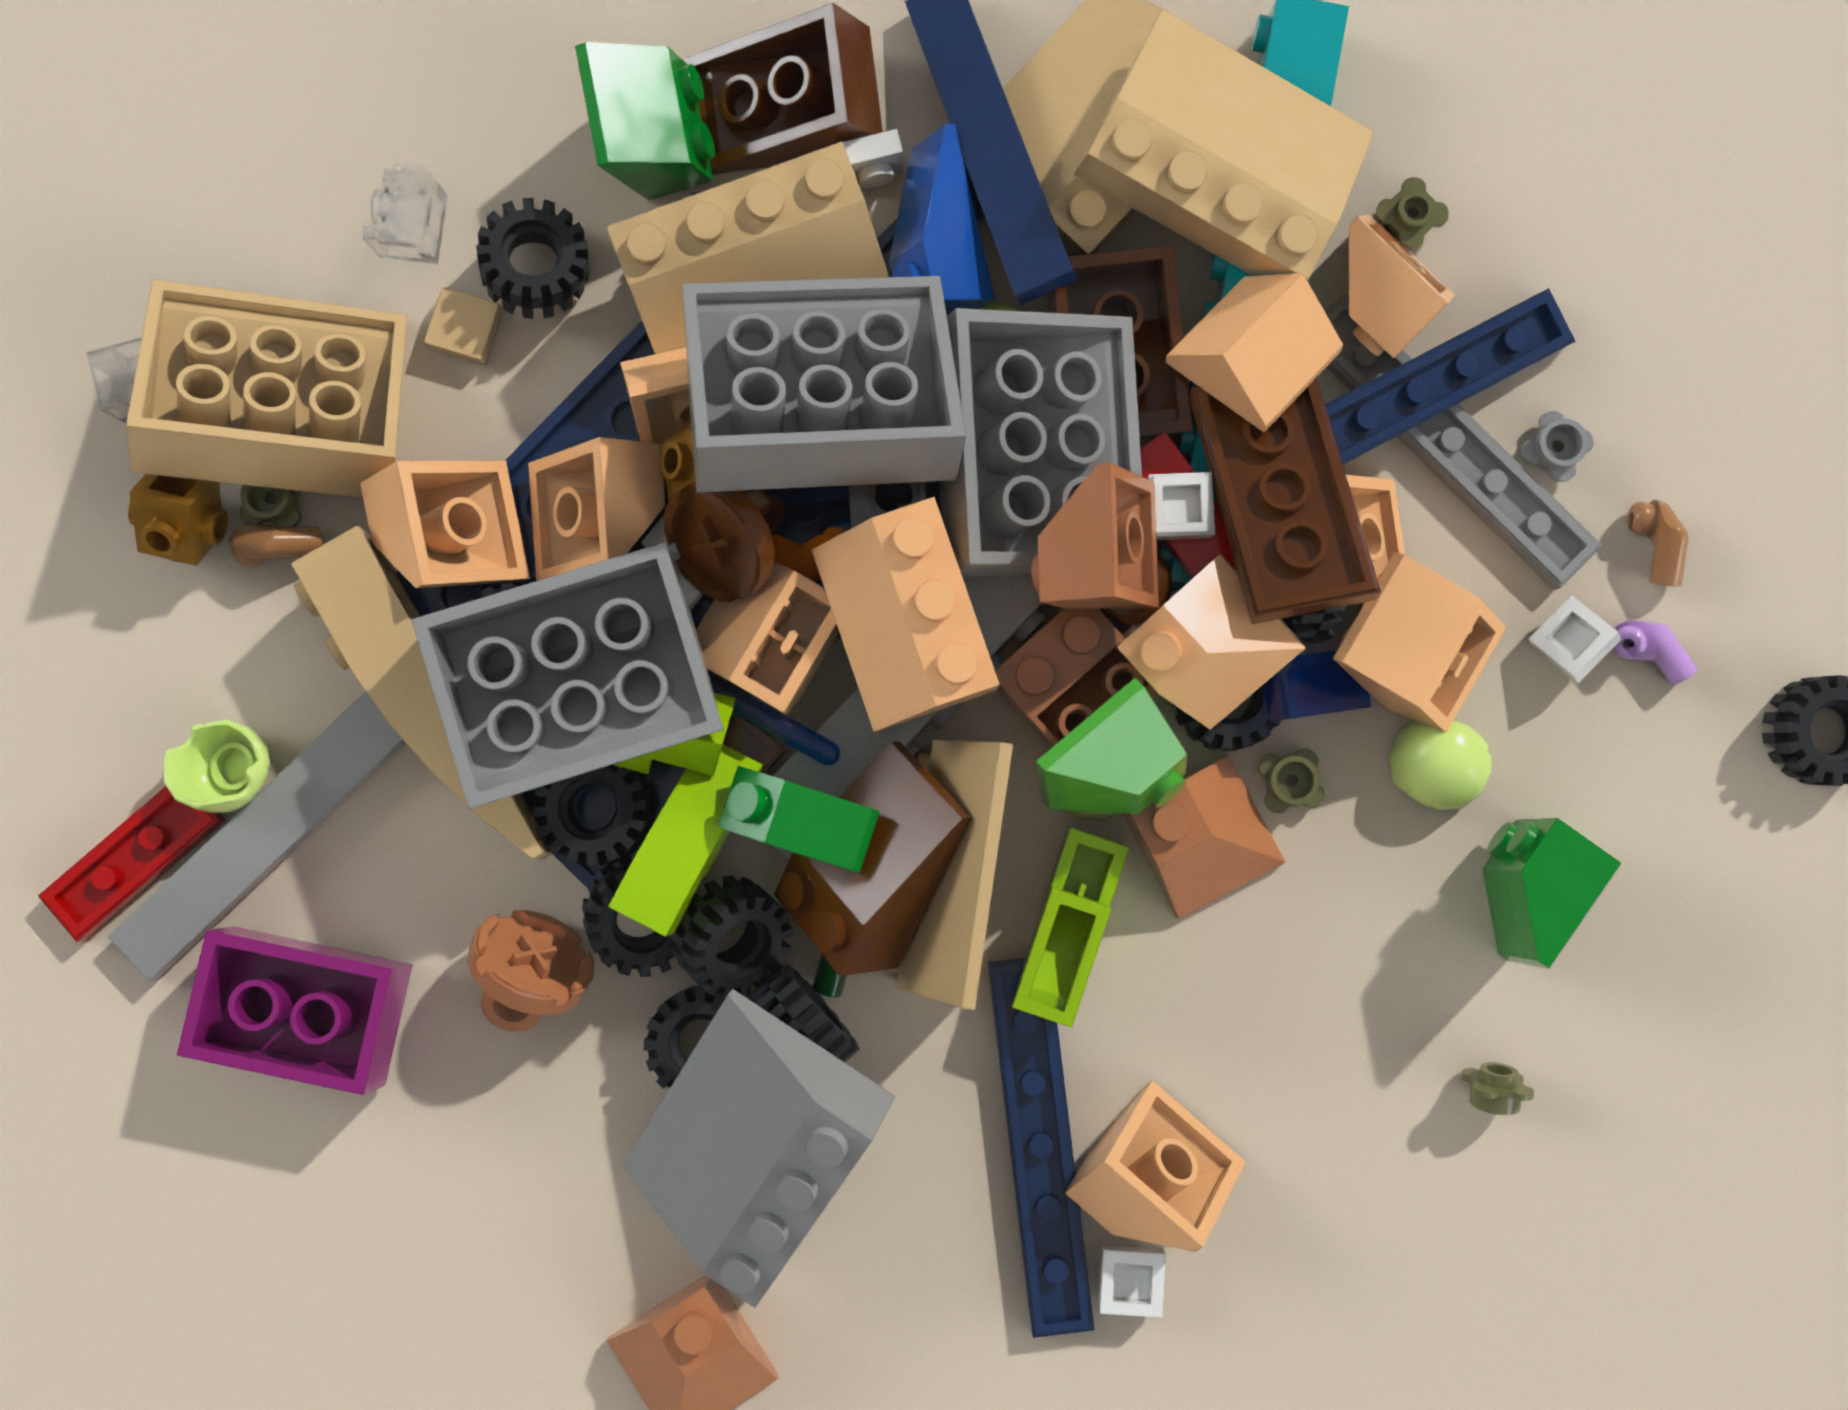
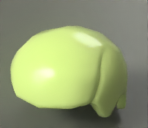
M228 719L206 723V725H193L191 727V735L180 747L171 748L166 751L163 782L173 798L180 803L208 813L232 812L250 802L266 782L270 768L268 748L255 730Z
M1454 719L1446 733L1432 726L1412 721L1397 734L1389 754L1392 780L1397 788L1406 792L1421 805L1440 811L1462 809L1482 794L1492 773V756L1488 752L1489 746L1468 724Z

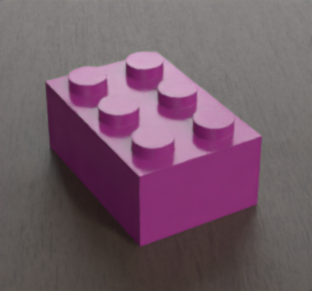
M235 926L207 929L176 1056L365 1095L386 1085L413 964Z

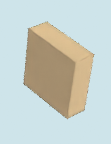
M442 286L424 343L431 349L486 365L501 320L503 308L497 302L494 303L487 299Z

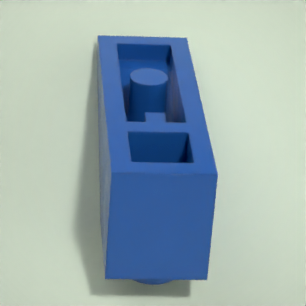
M949 123L942 125L911 149L888 263L891 277L940 276L946 315H949L956 308L980 309L995 299L956 126Z

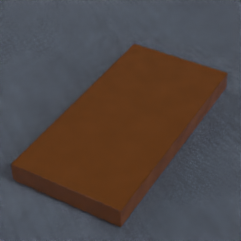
M1317 377L1265 432L1259 430L1199 386L1192 387L1189 400L1209 472H1212L1213 487L1251 624L1376 600L1381 593Z

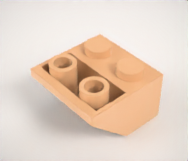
M1394 552L1384 571L1377 577L1381 593L1376 600L1364 603L1352 626L1344 633L1333 659L1388 711L1421 724L1432 726L1446 733L1507 627L1482 599L1408 556Z
M774 562V572L764 588L743 600L735 599L732 602H718L714 599L696 629L708 671L788 718L840 633L825 588Z

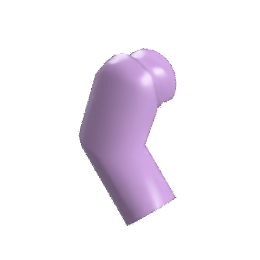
M1628 620L1614 628L1619 632L1622 639L1612 649L1614 653L1623 659L1654 661L1671 686L1681 683L1698 671L1689 655L1665 624Z

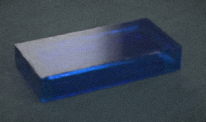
M1337 650L1297 655L1263 684L1270 723L1371 707L1370 695L1333 659Z

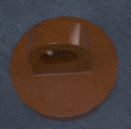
M696 481L673 493L665 508L664 533L668 546L675 542L677 551L681 556L675 562L682 575L698 591L718 602H732L735 599L743 600L764 588L774 572L775 548L772 536L781 524L785 505L781 499L767 489L749 490L745 493L742 490L696 493Z

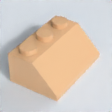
M935 497L872 517L812 549L874 733L997 690L1000 684Z

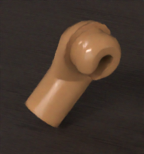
M1656 499L1650 503H1634L1628 511L1627 526L1630 531L1636 534H1647L1655 546L1649 582L1663 586H1681L1689 541L1687 530L1668 504Z
M245 523L234 530L229 538V544L233 559L240 565L252 567L261 564L265 559L301 558L322 546V535L318 526L276 527Z

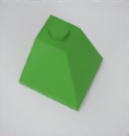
M1136 678L1131 680L1036 761L1041 799L1050 810L1140 814L1153 802L1157 807H1161L1169 802L1186 783L1183 776L1186 774L1187 753L1145 687Z

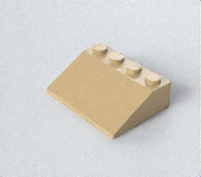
M1085 0L1003 88L1069 257L1095 254L1136 210L1074 175V172L1162 10L1147 0Z
M1162 8L1074 175L1251 276L1303 273L1306 279L1309 280L1338 225L1374 132Z
M842 141L606 226L655 354L686 347L682 296L683 283L889 277L864 196Z
M152 279L126 423L131 472L363 498L360 483L395 462L408 315Z
M933 740L931 754L919 752L918 761L972 818L899 967L886 971L899 974L897 989L959 1008L975 1010L1013 744L1004 742Z

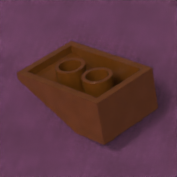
M833 2L683 58L688 65L692 64L696 68L703 85L704 99L699 101L698 104L702 122L707 125L715 147V156L709 159L712 175L772 167L841 141L845 142L883 132L870 26Z
M1174 245L1070 256L1069 259L1077 281L1048 293L1050 313L1132 317L1140 438L1159 436L1163 432L1167 434L1192 432L1193 425L1188 378L1165 363L1166 355L1184 338Z
M890 741L839 797L880 811L860 873L792 852L774 893V896L839 976L897 969L972 818L900 741Z

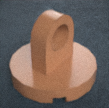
M514 910L511 917L497 919L500 913L489 916L476 929L469 945L467 964L473 980L484 991L480 1004L483 1014L497 1027L512 1032L526 1031L534 1027L542 1015H556L576 1007L586 994L593 980L595 961L590 951L586 956L584 950L579 946L582 938L566 924L552 916L534 911Z

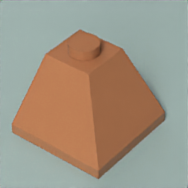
M1111 462L1097 464L1037 536L1038 554L1033 558L1031 573L1033 585L1039 593L1040 603L1062 608H1159L1155 484L1153 481Z
M1229 755L1184 777L1186 783L1183 788L1163 806L1157 807L1153 802L1140 814L1122 813L1177 919L1286 863Z
M706 1275L700 1277L607 1339L608 1344L649 1410H731L779 1377L726 1289Z

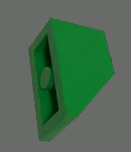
M737 766L718 827L860 873L880 811Z

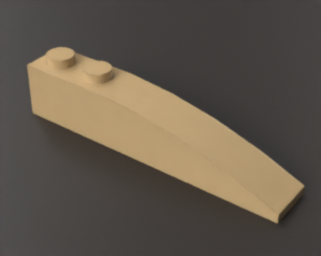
M355 526L291 563L301 581L294 585L295 591L307 611L314 617L320 615L331 635L325 638V644L336 663L343 670L351 669L391 727L425 766L467 805L411 619L421 617L390 561L372 544L370 533L359 526ZM522 793L471 809L479 818L531 859H545L554 854L548 848L550 844L546 838H540L536 828L540 827V824L533 817V812Z

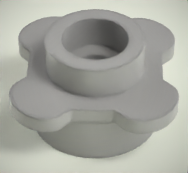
M1549 411L1539 418V429L1533 439L1527 440L1522 444L1521 456L1526 463H1537L1548 470L1554 481L1566 482L1575 476L1576 463L1592 450L1594 441L1591 433L1585 430L1579 423L1564 418L1557 411ZM1556 441L1562 445L1560 452L1553 450V442Z

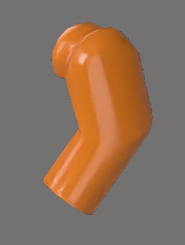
M829 527L822 535H816L802 545L779 534H775L772 536L775 548L774 562L788 567L816 583L821 580L812 549L846 531L839 527Z

